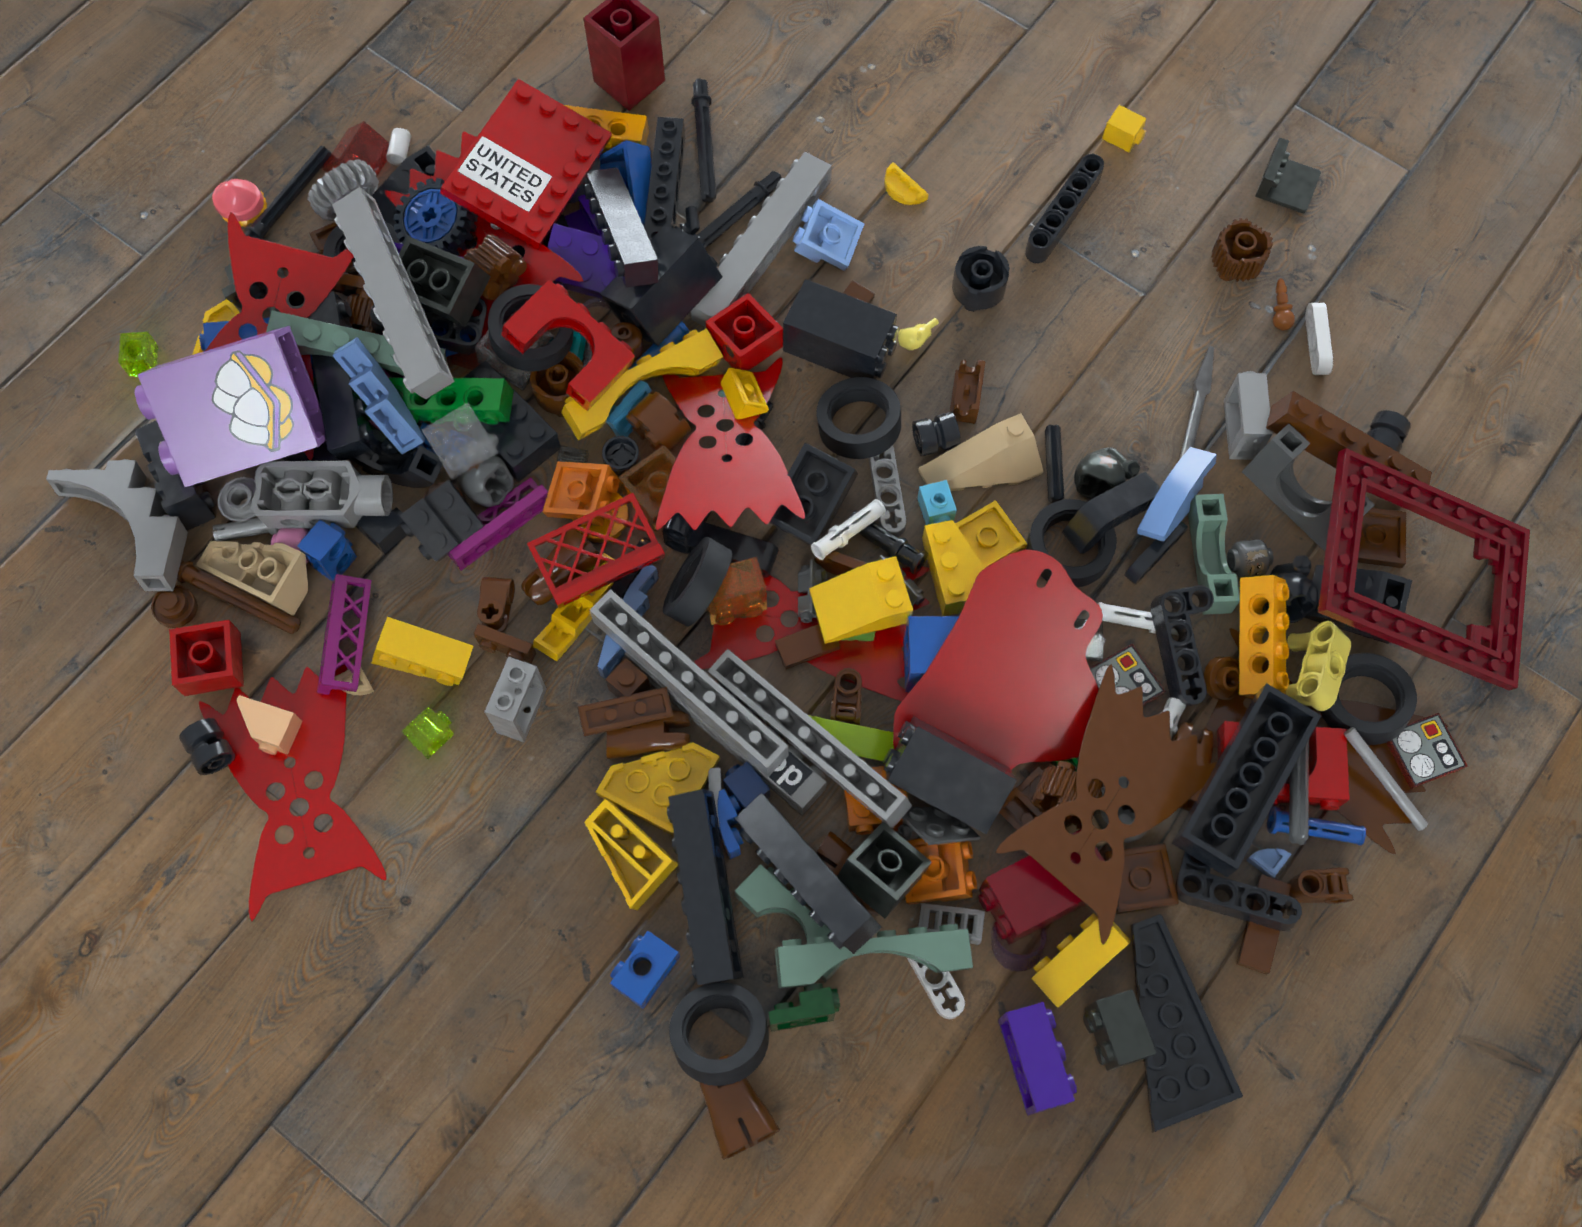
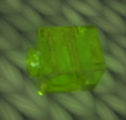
M148 331L120 333L118 363L128 376L138 377V374L157 366L158 345Z
M429 706L401 731L427 760L454 736L449 728V725L452 724L450 719L441 710L435 713Z

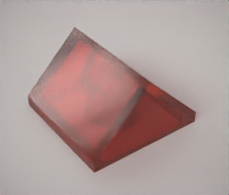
M363 121L346 131L332 152L331 157L322 167L323 171L330 172L332 168L340 166L341 163L346 164L350 160L360 159L371 166L377 177L387 162L386 155L389 142Z

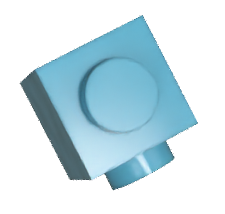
M947 480L920 486L917 499L925 524L954 521L957 509Z

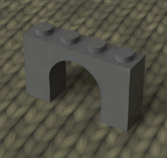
M1288 424L1269 441L1244 468L1242 473L1325 551L1332 501H1323L1311 496L1296 480L1293 471L1294 461L1310 443ZM1366 496L1363 516L1375 505Z

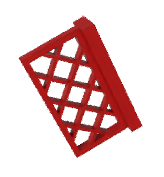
M634 493L527 543L559 609L655 563L665 556V552L660 543H658ZM629 502L632 503L636 511L632 523L616 517L619 507ZM614 510L613 516L606 514ZM603 517L611 520L606 535L590 530L593 519ZM638 517H639V519H640V521H641V523H642L643 526H640V525H637V524H636V521H637V518H638ZM588 522L586 529L579 527ZM614 522L631 527L626 542L609 537ZM634 528L646 532L651 541L642 547L629 544ZM574 529L584 533L579 548L563 543L568 531ZM588 534L604 539L599 555L583 550ZM561 535L559 541L553 540L554 538ZM608 541L624 546L619 558L612 560L603 556ZM545 542L557 545L553 560L541 558L535 547ZM561 547L577 552L572 568L556 563ZM627 548L633 549V551L625 554ZM581 554L597 559L594 570L586 573L576 569ZM601 560L608 562L599 567ZM543 563L551 565L549 572H547ZM554 567L570 571L567 583L555 588L551 580ZM574 573L582 575L573 579Z

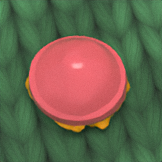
M230 179L215 188L212 195L214 207L223 219L228 222L229 214L232 212L242 227H246L250 223L252 224L267 208L264 193L255 184L247 180Z

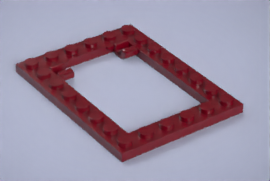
M1345 448L1338 452L1318 613L1506 690L1518 688L1530 530ZM1366 492L1475 539L1473 558L1477 560L1488 559V565L1492 566V574L1495 575L1491 625L1487 627L1474 624L1467 625L1466 638L1354 592Z

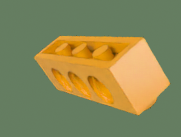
M565 105L612 133L611 139L602 153L625 140L646 146L649 134L647 116Z
M1275 575L1240 578L1239 695L1254 698L1256 693L1266 683L1286 694V689L1289 686V676L1286 672V659L1289 657V646L1286 642V630L1289 627L1286 600L1289 598V587L1285 579ZM1266 602H1269V608L1263 614V606ZM1268 631V640L1265 643H1263L1262 637L1264 633ZM1266 660H1268L1269 667L1267 671L1263 673V663Z

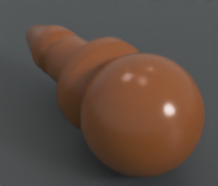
M1280 278L1276 286L1278 306L1273 307V311L1276 312L1273 316V324L1277 329L1285 331L1294 325L1295 316L1291 311L1293 305L1287 304V287L1284 280Z

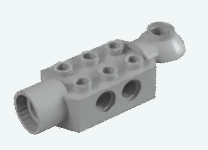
M270 461L260 464L255 471V480L253 478L240 477L226 483L220 490L217 500L221 514L233 521H247L257 516L268 528H313L320 519L328 525L335 523L340 528H355L362 516H388L392 510L393 490L388 475H360L350 461ZM247 498V501L244 504L240 505L242 500Z

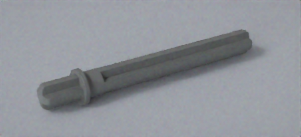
M1309 740L1290 773L1289 840L1291 843H1298L1299 845L1305 844L1309 838Z

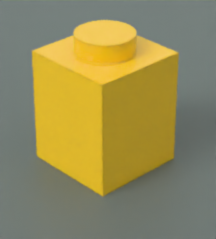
M1119 105L1108 120L1102 139L1130 152L1135 144L1140 145L1146 134V130L1143 128L1147 118Z

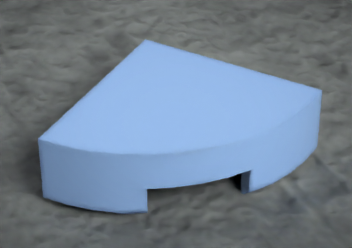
M1267 848L1256 851L1246 861L1266 876L1275 878L1292 854L1279 848Z

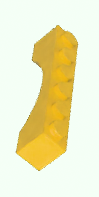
M707 328L700 332L695 329L683 336L684 341L676 345L674 342L668 343L659 350L661 353L654 357H651L649 354L636 362L637 366L630 370L627 369L588 411L573 398L568 397L565 400L566 404L561 413L578 441L601 429L614 403L624 392L636 385L639 380L644 381L651 377L666 374H682L696 377L718 365L724 356Z

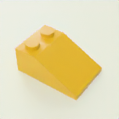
M896 556L867 563L809 588L825 644L907 624L908 616H912L913 613Z

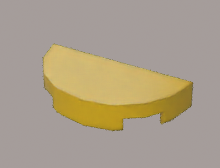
M892 162L886 170L884 179L885 189L890 197L906 205L920 204L928 200L929 194Z

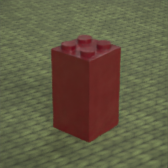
M605 0L583 18L594 83L630 111L665 82L659 17L638 0Z
M1081 829L1072 834H1078L1081 831ZM1095 847L1096 856L1104 861L1097 847ZM1073 852L1070 855V860L1074 864H1079L1081 857L1077 852ZM1030 855L986 877L979 888L980 894L978 895L983 909L986 912L990 911L996 921L993 923L997 935L1001 940L1006 939L1008 945L1087 905Z

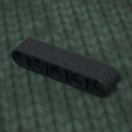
M1087 154L1081 159L1031 231L1025 250V256L1030 262L1042 263L1048 259L1098 186L1105 165L1103 158L1099 155Z

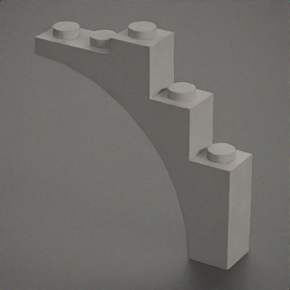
M136 460L107 461L105 470H49L46 480L58 496L79 497L98 502L116 511L129 522L135 537L136 546L134 577L144 591H174L188 532L178 516L170 517L169 515H164L165 510L161 504V501H163L161 495L158 494L156 488L144 487L146 476Z

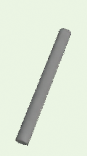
M1352 727L1345 731V737L1418 831L1428 826L1427 821L1356 729Z

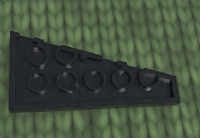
M1162 914L1130 926L1138 1005L1157 1053L1144 1059L1152 1133L1243 1097Z

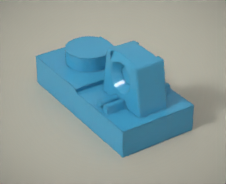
M639 380L623 398L619 406H612L606 423L611 427L616 436L628 437L632 432L631 428L633 426L625 417L629 411L652 391L648 383Z

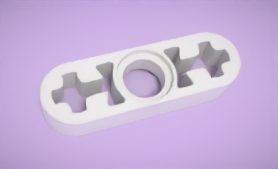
M1309 303L1306 308L1305 320L1312 373L1314 375H1329L1333 367V354L1326 304Z
M907 958L937 1013L945 1019L958 1017L964 1009L965 1000L950 972H942V981L938 984H931L925 978V971L928 968L924 965L920 968L917 964L919 962ZM948 983L951 988L946 989L945 992L950 999H957L958 1003L954 1006L956 1011L952 1012L950 1008L944 1010L942 1004L945 1002V998L941 992L938 996H935L933 991L940 990Z

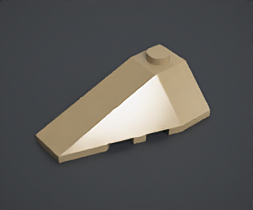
M1022 413L996 423L918 468L926 485L947 480L950 491L964 490L965 487L974 486L988 488L994 484L1004 483L1017 485L1043 474L1035 436Z
M210 541L196 564L198 568L292 616L295 615L308 592L305 554L283 543L264 545L261 542L240 544L238 542Z

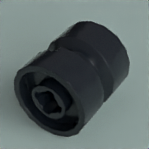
M1382 410L1375 415L1370 425L1371 429L1367 434L1400 453L1402 443L1411 428V423L1400 413Z
M952 412L936 415L934 421L924 418L912 422L913 438L920 456L936 453L939 447L943 450H948L961 444L958 423Z
M615 436L609 439L602 449L604 464H608L616 473L620 486L633 484L639 479L642 472L637 444L626 436Z
M214 718L196 721L187 726L179 735V739L186 752L192 754L191 761L200 775L218 772L235 759L233 749L229 742L223 739L224 733Z

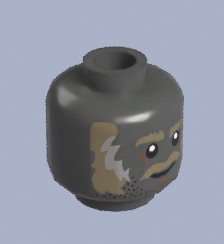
M1260 539L1237 541L1227 553V563L1231 572H1234L1240 578L1263 576L1267 573L1269 565H1272L1274 560L1272 549L1267 548L1265 542Z

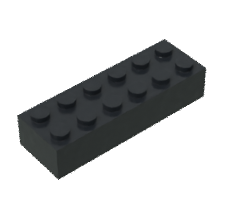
M1266 683L1254 696L1172 844L1225 877L1238 870L1322 715Z

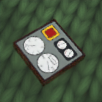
M1133 644L1090 667L1095 681L1100 688L1106 669L1112 664L1116 693L1122 694L1141 686L1143 688V706L1164 695L1166 692Z
M1439 713L1407 724L1400 735L1386 742L1410 789L1468 767Z

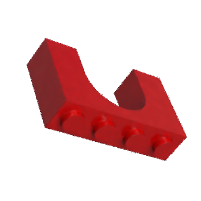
M549 279L503 325L502 336L524 354L545 332L553 328L566 327L583 335L590 345L592 358L568 383L566 393L588 411L632 365L635 355L632 348L626 342L618 341L612 335L610 328L603 322L598 323L590 316V311L582 303H576L569 297L568 291L562 285L555 284Z
M1224 721L1217 729L1218 760L1240 722ZM1315 727L1309 738V805H1320L1322 810H1337L1350 800L1347 738L1344 735L1346 729ZM1284 784L1273 806L1278 805V803H1289L1290 784Z

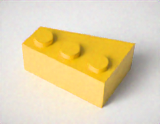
M953 520L925 525L922 542L925 551L928 553L927 560L942 616L960 614L977 575L985 569V566Z
M387 617L371 664L411 673L416 676L436 679L437 682L447 686L459 685L463 679L474 646Z
M604 799L584 822L601 855L606 860L613 878L623 892L629 908L638 911L679 863L615 804L607 799Z
M1093 913L1080 925L1084 930L1075 939L1070 934L1057 946L1060 950L1059 954L1052 960L1046 956L1033 967L1037 973L1031 979L1057 1008L1130 943L1131 940L1115 922L1113 923L1108 940L1102 945L1098 917Z

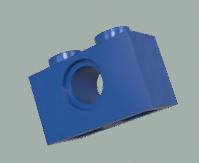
M649 931L644 936L638 935L629 948V951L632 953L625 963L620 961L610 975L613 978L610 982L611 986L642 1009L646 1007L680 958L678 951ZM640 961H649L652 965L650 972L645 976L635 974V966Z

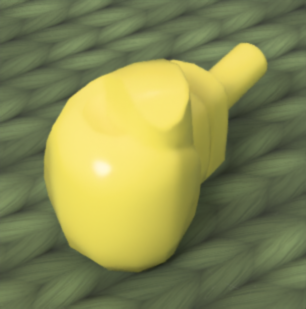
M934 318L927 324H917L915 327L900 329L898 333L900 346L907 350L920 348L931 336V329L939 321Z

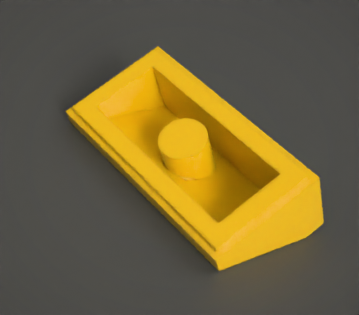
M728 368L721 380V386L735 418L744 419L768 412L769 408L753 372Z

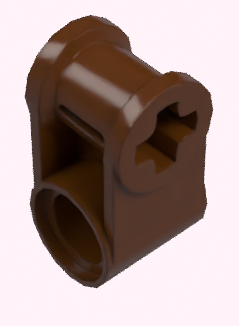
M482 578L477 616L482 625L500 632H504L507 629L511 604L515 595L514 579Z
M844 668L836 675L830 720L860 725L862 678L855 669ZM849 679L856 684V687L852 690H845L841 687L840 683Z
M1349 869L1305 870L1289 881L1288 884H1291L1289 895L1299 903L1325 902L1328 904L1351 902L1354 899L1353 895L1349 894L1347 882ZM1302 880L1308 882L1311 887V893L1303 889Z

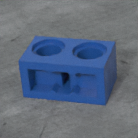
M320 519L297 545L299 550L305 554L312 568L331 581L334 580L336 574L342 575L357 558L351 548L353 544L344 537L345 531L335 523L328 525Z

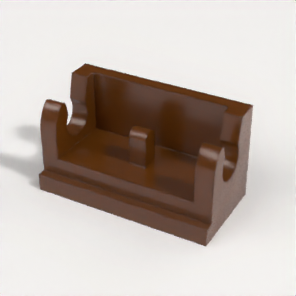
M962 360L959 370L955 371L949 412L954 414L956 421L976 424L986 361L978 360L975 367H967V361Z

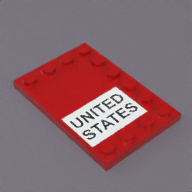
M518 79L441 186L440 194L532 247L539 249L553 228V224L556 223L587 176L586 173L591 170L610 141L612 133Z

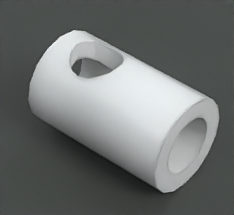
M403 128L392 130L386 155L387 161L391 164L399 166L407 158L411 141L409 131Z

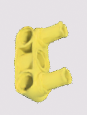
M1325 621L1318 624L1311 632L1291 633L1287 639L1289 649H1292L1293 652L1306 651V654L1303 658L1298 682L1296 684H1289L1286 689V695L1305 706H1312L1317 711H1325L1335 703L1342 678L1345 674L1351 648L1350 639L1334 623Z

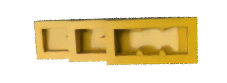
M603 553L604 557L615 560L607 554ZM613 583L560 609L557 608L552 614L551 622L534 639L533 647L553 660L558 661L590 623L592 617L589 610L610 590Z

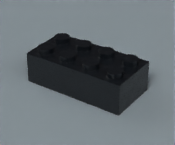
M484 361L463 378L502 377ZM515 390L509 422H498V424L491 425L482 421H472L471 424H463L487 450L506 463L510 473L518 482L561 449L557 432Z

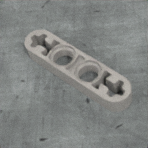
M892 445L884 452V458L879 459V455L868 459L875 499L881 501L886 509L885 515L878 518L879 525L893 536L899 537L905 530L906 516L895 452ZM881 467H887L892 471V475L889 478H881L877 475L876 471ZM891 492L897 499L894 503L887 504L881 500V495ZM894 511V521L897 523V528H892L891 524H889V512Z

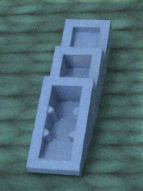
M358 337L335 350L332 356L351 377L349 385L366 403L365 413L398 451L404 454L423 443L425 438L408 407L385 372Z
M1192 447L1186 451L1150 504L1137 529V534L1163 542L1190 512V502L1203 488V478L1216 464V454Z
M652 564L642 568L622 599L641 617L650 607L646 594L659 579L657 568ZM607 634L598 663L600 675L604 679L607 678L626 653Z

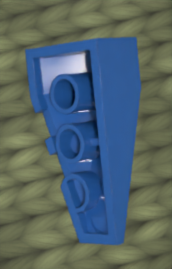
M625 140L599 156L600 170L618 167L644 226L652 168L650 147Z

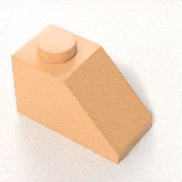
M239 695L236 702L250 736L259 744V749L272 755H276L277 751L288 754L302 724L299 717L293 712Z

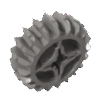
M360 159L350 160L346 164L341 163L340 166L332 168L330 172L325 173L322 178L318 179L317 183L312 185V190L308 193V200L312 209L323 220H333L336 217V213L332 204L359 187L372 196L378 188L379 180L371 166Z

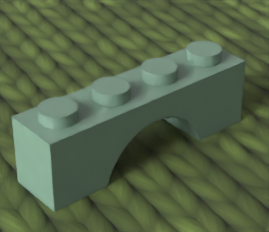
M1224 494L1195 495L1190 503L1188 520L1198 585L1208 587L1214 595L1212 607L1202 612V614H1230L1239 604L1240 594L1237 575L1231 572L1226 559L1225 531L1228 518Z
M760 864L735 890V897L757 918L770 913H781L795 919L804 930L807 944H814V938L827 936L831 932L826 925L821 928L808 914L810 910L805 905L802 906L790 893L794 888L788 890L772 872L774 870L772 867L765 869ZM846 960L836 964L820 978L826 983Z

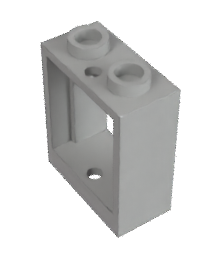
M1246 371L1237 374L1224 399L1229 459L1253 460L1273 435V432L1266 428L1270 414L1266 373Z
M508 657L484 711L496 733L525 742L547 690L537 666ZM526 708L531 709L529 713H524Z

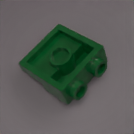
M823 983L804 986V991L798 994L799 1006L794 1007L793 1002L774 1005V1011H769L771 1032L834 1021L835 1012H839L840 1008L837 988H823Z

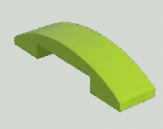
M808 715L856 756L883 761L889 749L893 748V732Z

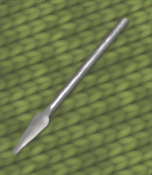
M1213 346L1208 347L1193 383L1195 395L1179 460L1190 447L1194 448L1205 397L1211 391Z

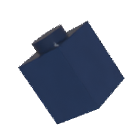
M748 761L742 766L737 764L726 772V778L723 779L724 788L730 795L735 796L742 811L761 793L767 799L770 798L769 787Z

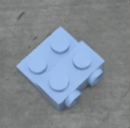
M818 199L812 207L807 206L802 214L801 220L805 224L803 228H798L792 242L796 243L794 251L816 263L822 259L845 271L850 264L864 223Z

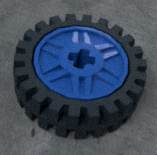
M432 178L426 179V185L421 181L416 183L418 189L409 188L407 191L410 196L406 197L403 195L400 200L404 204H397L395 209L399 213L394 214L393 218L396 223L394 230L397 233L398 240L404 244L407 237L410 236L458 256L459 252L457 249L460 247L464 251L468 247L464 243L465 240L471 242L473 239L470 232H476L477 226L474 222H477V215L440 194L441 186L445 182L443 179L436 178V182Z

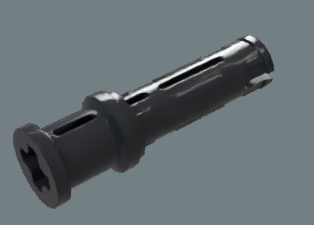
M855 510V511L849 516V518L852 517V516H853L855 513H857L858 511ZM874 522L859 532L863 537L889 553L888 556L890 558L896 556L899 562L910 568L912 574H916L922 568L928 557L926 551L920 552L908 544L906 538H897Z

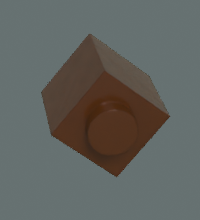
M627 658L605 679L609 691L617 698L645 692L651 688L648 676Z

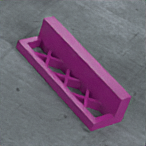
M530 477L509 492L502 503L489 507L479 514L478 517L486 525L449 551L450 554L448 556L462 571L541 513L548 491L542 484L538 486ZM530 488L533 490L521 499V495ZM509 507L507 510H505L498 516V512L502 508Z
M336 574L333 580L317 693L329 695L331 689L353 692L358 690L372 580ZM347 585L364 587L363 596L353 602L346 594ZM345 602L348 604L346 608H344ZM350 610H353L359 618V624L352 629H349L342 620L343 615ZM341 628H342V630H343L345 633L340 636V632H341ZM358 630V634L356 637L353 633ZM349 637L355 644L356 650L346 657L339 649V642ZM338 656L341 661L336 664ZM353 658H354V665L350 662V660L353 659ZM345 664L352 673L351 683L334 680L335 670Z

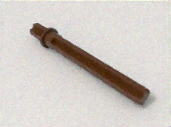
M181 560L177 575V581L180 583L187 582L289 634H294L299 630L300 619L194 567V563L191 561L184 562Z

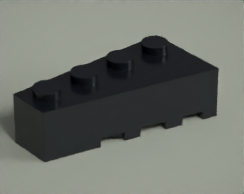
M157 420L135 429L142 452L150 463L147 466L157 482L154 485L158 494L163 499L161 504L170 517L178 516L187 531L215 519L216 517L212 510V507L216 506L209 491L204 492L202 487L206 482L184 487L179 473L171 475L165 469L158 448L159 443L165 441Z

